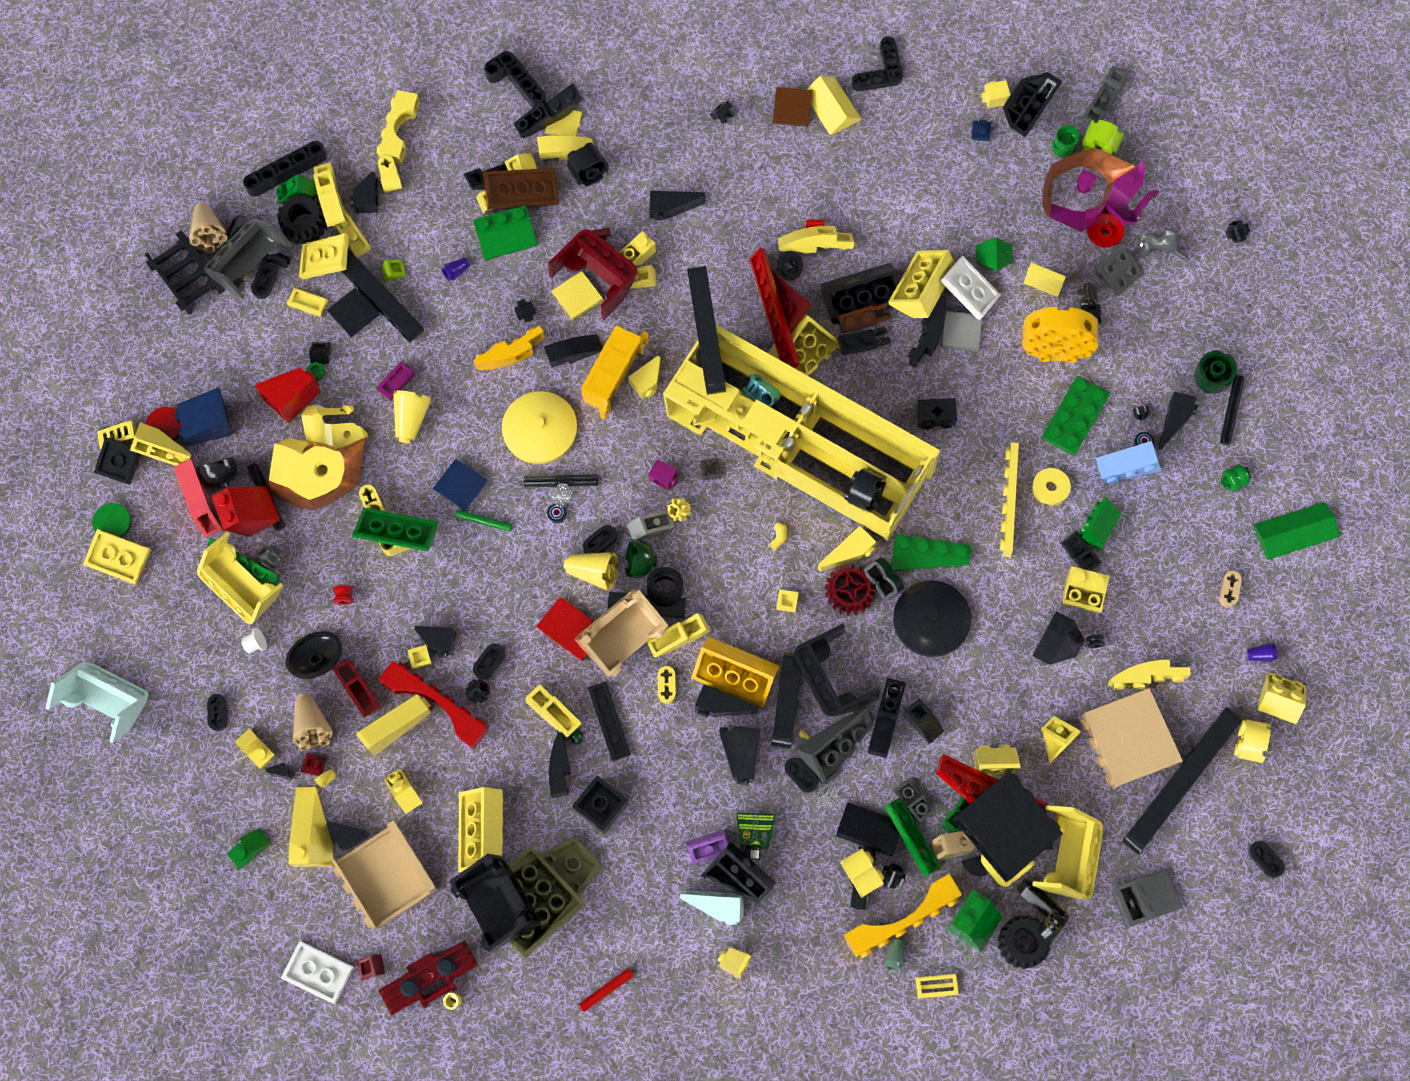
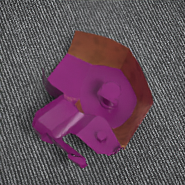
M1092 148L1065 157L1051 166L1043 186L1042 206L1049 218L1083 232L1097 222L1104 208L1112 213L1123 225H1135L1140 221L1144 208L1152 198L1157 197L1159 191H1148L1136 208L1130 210L1127 204L1143 185L1146 164L1141 161L1139 167H1136L1098 148ZM1084 166L1099 172L1108 181L1101 203L1086 211H1074L1052 204L1053 180L1071 169ZM1083 169L1076 181L1077 190L1080 193H1088L1098 176Z

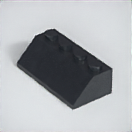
M887 263L821 283L823 300L832 324L839 323L838 314L871 304L888 303L899 281L896 269L891 263Z

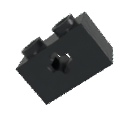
M956 398L920 399L917 401L918 427L932 429L934 426H941L947 429L956 425Z

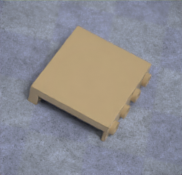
M1150 688L1088 711L1081 716V726L1084 731L1088 732L1090 736L1088 738L1089 744L1092 749L1096 750L1098 754L1097 762L1101 768L1104 767L1106 772L1105 780L1109 786L1112 785L1113 790L1160 770L1179 765L1183 761Z
M394 820L387 824L388 828L337 861L335 859L332 860L334 873L338 878L341 876L345 882L342 884L348 895L352 893L355 898L352 901L358 911L362 910L366 916L363 918L368 928L372 927L376 931L438 890Z

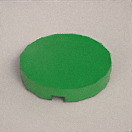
M109 503L96 511L92 524L95 532L99 529L122 538L130 530L132 519L125 507L120 504Z

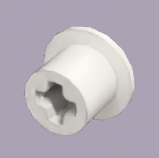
M256 627L252 629V634L241 639L242 646L247 653H252L258 649L261 651L267 650L265 637Z

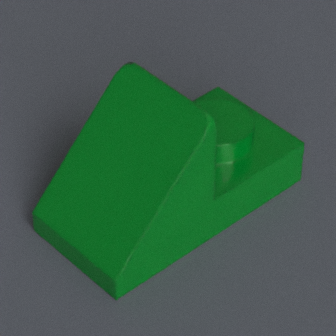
M258 828L240 837L239 840L241 842L231 849L227 855L240 870L272 843Z

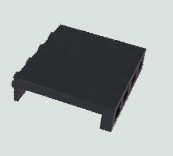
M1010 771L1004 774L952 819L1005 882L1015 877L1063 834L1059 824L1051 820L1047 815L1046 809L1033 799V794L1028 789H1025L1021 785L1018 776Z

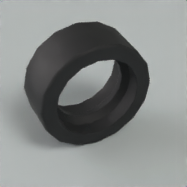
M660 567L653 570L647 578V594L649 598L660 605H669L678 601L683 594V578L681 574L670 567ZM662 579H668L676 584V588L671 592L662 593L654 589V583Z

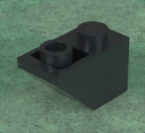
M920 698L904 711V718L929 745L944 732L933 712Z

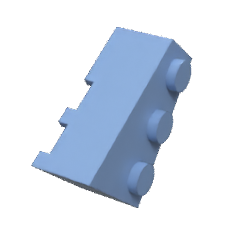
M1152 441L1096 458L1104 484H1115L1119 480L1162 472Z

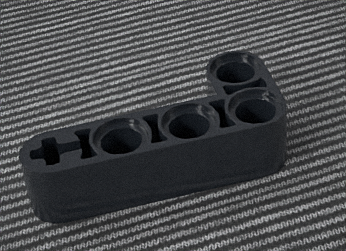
M501 52L484 65L486 79L490 83H497L507 77L532 109L541 102L543 104L547 103L545 92L512 52Z

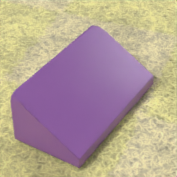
M724 830L686 841L692 863L696 864L715 858L728 845Z

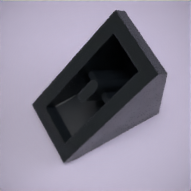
M330 821L327 822L332 836L343 852L369 837V833L366 830Z

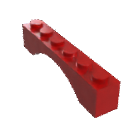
M392 661L378 679L381 684L395 694H417L438 704L450 717L458 739L472 749H475L488 732V729L485 727L487 723L479 717L476 719L471 717V712L465 707L461 706L459 708L454 705L455 701L451 697L440 695L438 693L440 690L432 684L426 685L423 682L424 678L417 673H414V675L409 673V668L403 663L399 662L397 664Z

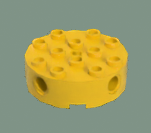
M1047 307L1032 312L1024 319L1022 326L1023 349L1028 355L1037 357L1042 362L1066 361L1068 363H1075L1078 359L1091 357L1098 348V320L1091 313L1069 307L1068 311L1057 310V307Z

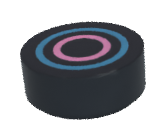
M1140 432L1134 439V446L1150 441L1154 444V438L1148 432Z
M558 503L552 504L547 510L548 518L553 523H561L567 516L565 507Z

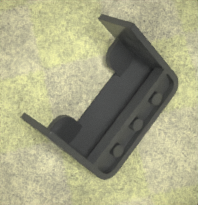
M253 218L206 264L204 271L232 295L243 299L245 297L242 293L245 288V281L243 279L267 254L276 255L282 250V246L291 248L293 245L274 224Z

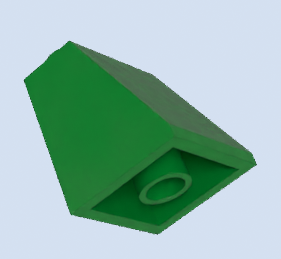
M972 890L952 919L947 930L982 952L1002 920V916L989 899Z

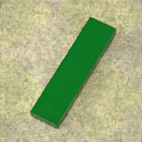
M902 798L885 805V809L923 876L926 877L939 870L941 867Z

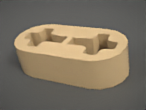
M1236 571L1227 572L1222 579L1219 602L1226 608L1233 607L1239 599L1242 578ZM1231 576L1237 581L1233 583L1232 587H1230V580H1227ZM1229 591L1231 592L1230 598L1233 599L1230 603L1224 598L1228 595Z

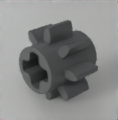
M266 545L258 553V557L261 558L258 563L267 569L269 567L275 568L282 560V557L279 555L282 551L276 546L271 545L269 547Z

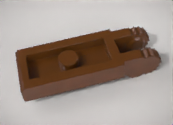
M888 303L871 304L838 314L837 318L841 333L850 332L891 318L890 313H884L879 316L875 314V310L885 309L888 307Z

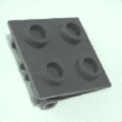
M1121 244L1097 267L1095 274L1098 278L1104 277L1115 293L1120 296L1144 272L1124 245Z

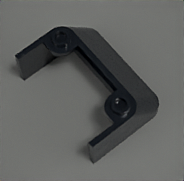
M844 624L798 645L794 650L796 663L822 712L828 717L851 713L877 700L880 695V691L877 689L859 699L851 693L837 696L820 663L827 660L830 656V647L827 642L844 635Z

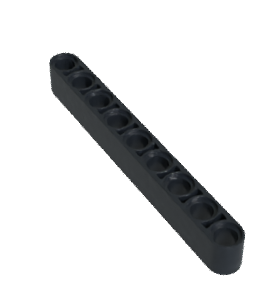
M1228 707L1221 712L1122 840L1126 846L1136 854H1139L1243 718Z

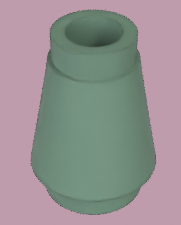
M891 940L884 960L886 969L901 971L904 966L902 940Z

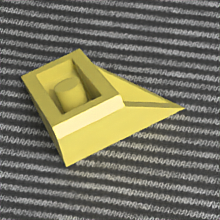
M1055 716L1041 728L1049 764L1080 734L1079 729Z

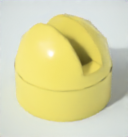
M452 992L445 995L444 1005L447 1009H457L461 1005L462 998L458 993Z

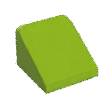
M385 260L381 265L385 282L406 277L402 260Z

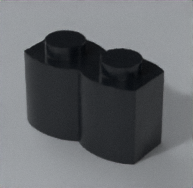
M880 557L864 568L865 575L872 583L876 584L878 593L884 599L888 600L904 589L903 582L896 574L892 573L890 564L884 558Z

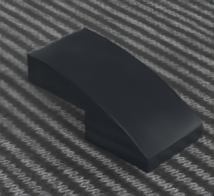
M1077 531L1060 542L1080 569L1091 571L1102 563L1093 549L1086 545Z

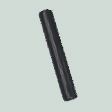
M1235 375L1220 438V443L1223 445H1229L1232 440L1245 380L1244 376Z
M256 463L249 465L247 469L254 485L267 486L259 466ZM273 499L280 521L273 524L275 530L280 531L285 528V523Z
M598 475L525 476L523 478L524 487L597 486Z

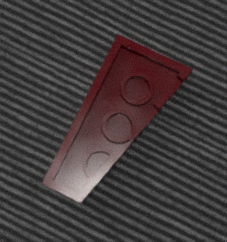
M771 269L787 324L792 334L812 304Z

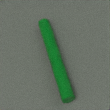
M457 510L455 517L509 532L512 528V524Z

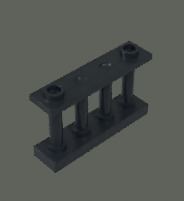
M180 230L176 233L179 239L176 245L155 259H152L148 252L145 256L148 259L146 264L151 271H157L178 301L175 303L181 311L185 310L190 315L192 312L188 308L189 304L210 290L216 289L221 294L225 291V288L204 271L207 263L195 247L190 244L183 231ZM186 249L189 253L185 259L165 272H162L158 267L159 264L180 250L184 251ZM191 263H196L199 266L195 272L174 286L168 281V278ZM201 276L202 278L204 276L208 278L207 284L184 299L177 293Z

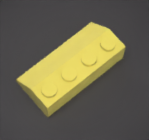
M949 250L917 251L888 302L889 305L911 318H929L945 288V285L940 280L955 264Z
M482 787L459 793L458 872L464 871L486 854L502 856V789Z

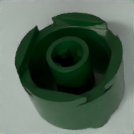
M1219 350L1210 351L1201 358L1194 371L1196 384L1205 393H1221L1230 386L1235 378L1237 364L1229 354L1222 353Z

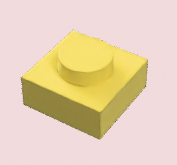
M779 589L776 610L795 613L798 592Z
M427 645L407 650L413 670L432 665Z

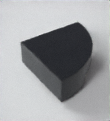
M981 856L961 860L962 866L969 873L977 877L986 876Z

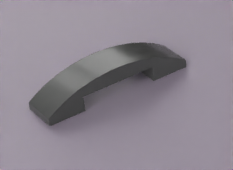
M1112 66L1104 83L1082 116V120L1088 123L1095 120L1094 123H1098L1099 120L1104 119L1129 74L1128 72Z

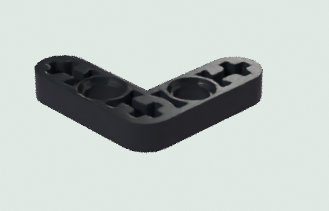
M884 37L880 41L879 49L884 69L855 74L852 78V88L854 90L879 89L896 86L902 82L903 72L896 42L892 37ZM885 43H888V45L890 46V52H889V53H887L888 50H887V46H885ZM889 58L895 59L896 63L890 65L886 62V60ZM894 69L895 76H897V79H894V77H892V70ZM878 76L882 81L875 83L872 78ZM857 80H860L862 82V85H859Z
M1023 879L1017 886V890L1028 902L1046 916L1038 930L1045 939L1053 941L1069 920V916L1038 887L1033 886L1031 881Z

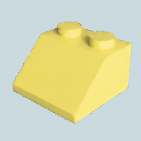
M982 745L974 751L975 769L987 775H1004L1008 771L1016 774L1020 769L1016 747L1010 748V745H999L998 748H991L990 745Z

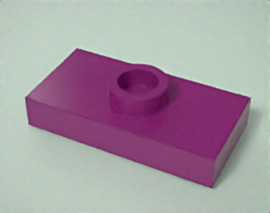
M401 361L376 389L388 400L392 401L394 391H401L416 374Z

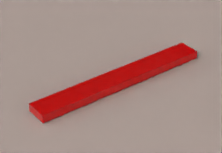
M759 248L749 260L780 361L796 368L800 363L766 251L763 248Z

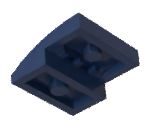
M455 459L432 489L465 511L487 480Z

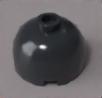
M234 457L197 467L201 479L207 485L217 486L218 489L229 486L228 482L234 480L237 475V464Z

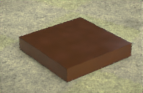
M776 87L773 124L808 127L812 90Z

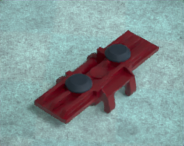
M464 940L440 955L435 956L433 952H430L421 959L406 966L408 972L378 991L391 1016L418 1000L425 1009L429 1003L450 991H456L457 988L453 980L479 965L467 942ZM445 978L447 981L446 985L423 997L421 992L426 989V986Z

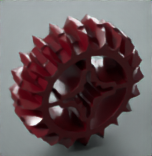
M847 564L844 565L843 570L837 567V573L831 572L832 578H827L826 582L828 584L824 588L827 590L825 597H831L828 599V604L834 603L833 610L840 607V614L843 613V610H847V616L850 615L851 611H853L854 615H858V609L864 613L865 607L870 608V602L875 601L873 595L877 594V590L873 588L876 587V584L867 578L865 572H861L862 566H859L858 570L855 569V564L851 565V569H848ZM845 577V585L835 589L836 583ZM852 577H856L860 579L862 582H854ZM848 585H850L852 589L854 588L853 597L852 593L847 591ZM866 590L867 594L861 601L856 602V595ZM838 595L848 598L850 603L842 601Z

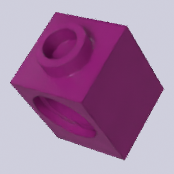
M658 459L648 474L650 482L668 491L671 486L674 487L679 477L677 476L676 468Z

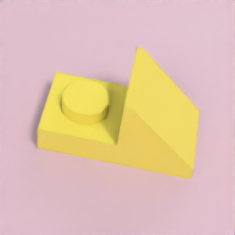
M250 728L235 741L239 748L261 770L276 757Z

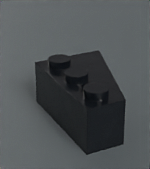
M732 842L721 851L701 874V877L713 880L722 887H728L734 890L735 893L756 903H759L776 883Z

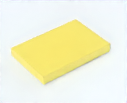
M341 234L302 244L299 278L308 279L346 270L349 236Z
M97 529L83 565L137 585L152 549Z

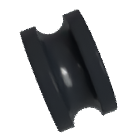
M1104 635L1088 636L1086 638L1089 641L1088 648L1105 646V642L1102 641Z

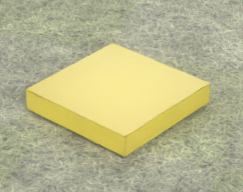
M1031 263L1024 284L1058 297L1066 277Z
M582 271L552 290V294L572 320H575L603 301L601 295Z

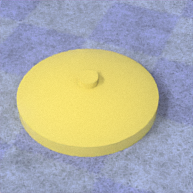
M536 391L519 397L509 406L502 421V433L507 447L516 457L528 463L545 464L561 458L570 450L577 436V420L572 407L562 397L551 392Z

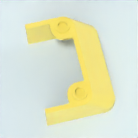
M226 532L204 550L197 573L200 579L237 615L251 625L278 598L283 585L281 583L276 587L269 583L261 585L236 561L237 551L232 544L227 543L230 534Z
M1046 806L1047 811L1056 815L1054 821L1059 824L1063 834L1061 835L1055 873L1049 872L1043 882L1033 881V886L1053 894L1090 900L1094 892L1103 825L1101 821L1074 807Z

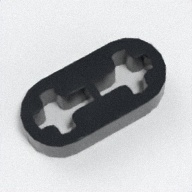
M220 694L211 695L207 701L208 726L216 732L223 731L228 723L227 702ZM216 699L222 702V704H218V711H216V707L212 705L216 702ZM217 715L222 723H219V727L213 724L217 720Z

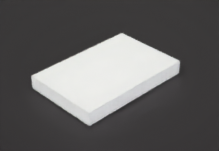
M964 256L960 257L940 280L978 320L987 313L1001 296Z
M299 941L281 979L336 1005L354 966Z

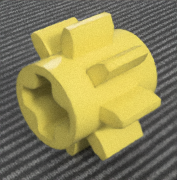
M685 498L672 499V504L667 505L668 514L673 518V521L687 520L686 515L691 514L690 504L685 501Z

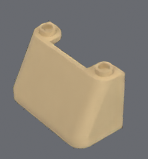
M632 590L575 638V641L608 677L611 675L614 677L622 670V662L650 638L656 637L658 639L666 633L665 629L668 627V624L640 590Z

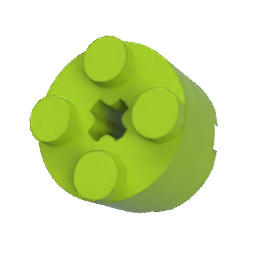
M1095 120L1091 121L1082 140L1083 151L1098 148L1115 156L1124 137L1123 131L1121 133L1118 132L1116 125L1104 120H1099L1098 123H1094Z

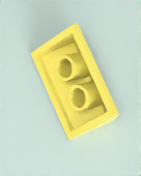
M819 76L807 89L812 90L811 106L830 136L862 120L835 77Z

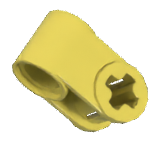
M388 155L382 156L378 161L384 192L402 189L400 176L393 158Z

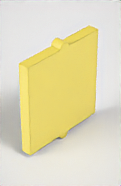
M572 110L573 112L565 118L547 126L545 133L576 136L578 128L581 126L579 123L582 112Z

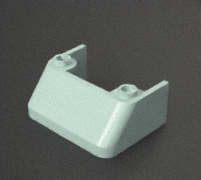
M84 662L51 683L45 709L50 710L60 702L70 708L84 703L113 718L110 742L114 743L131 730L147 702L148 692L95 664Z

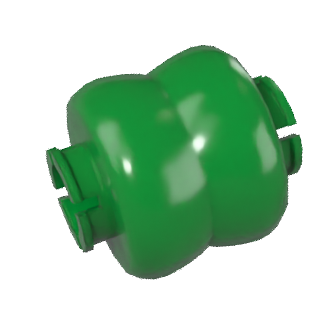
M1237 464L1223 471L1221 483L1224 488L1232 492L1237 491L1241 487L1249 485L1250 471L1248 468Z

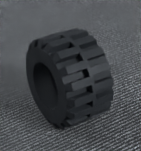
M296 194L294 198L288 197L287 202L283 201V207L278 209L277 218L285 237L287 236L289 241L293 240L295 244H299V242L304 244L308 241L312 242L313 239H320L319 234L323 235L325 233L323 229H326L327 224L318 200H314L312 196L307 197L306 194H302V196ZM299 215H311L310 219L304 224L298 225L293 223Z
M1019 915L1010 919L1000 930L997 940L999 941L998 950H1001L1000 955L1002 958L1004 957L1006 962L1013 964L1015 968L1027 969L1035 967L1047 958V954L1051 950L1050 944L1052 941L1045 939L1040 934L1038 928L1042 923L1039 922L1040 919L1037 917L1032 918L1031 915ZM1026 930L1034 936L1036 947L1033 952L1023 954L1015 948L1013 937L1017 931Z

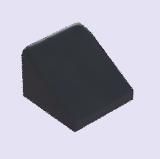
M312 342L309 351L310 363L329 364V342Z
M285 763L265 769L270 776L292 780L289 766Z

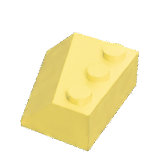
M806 314L791 334L800 363L795 369L807 376L818 368V363L824 358L828 360L835 349L838 348L840 350L837 339ZM774 344L768 354L779 359Z

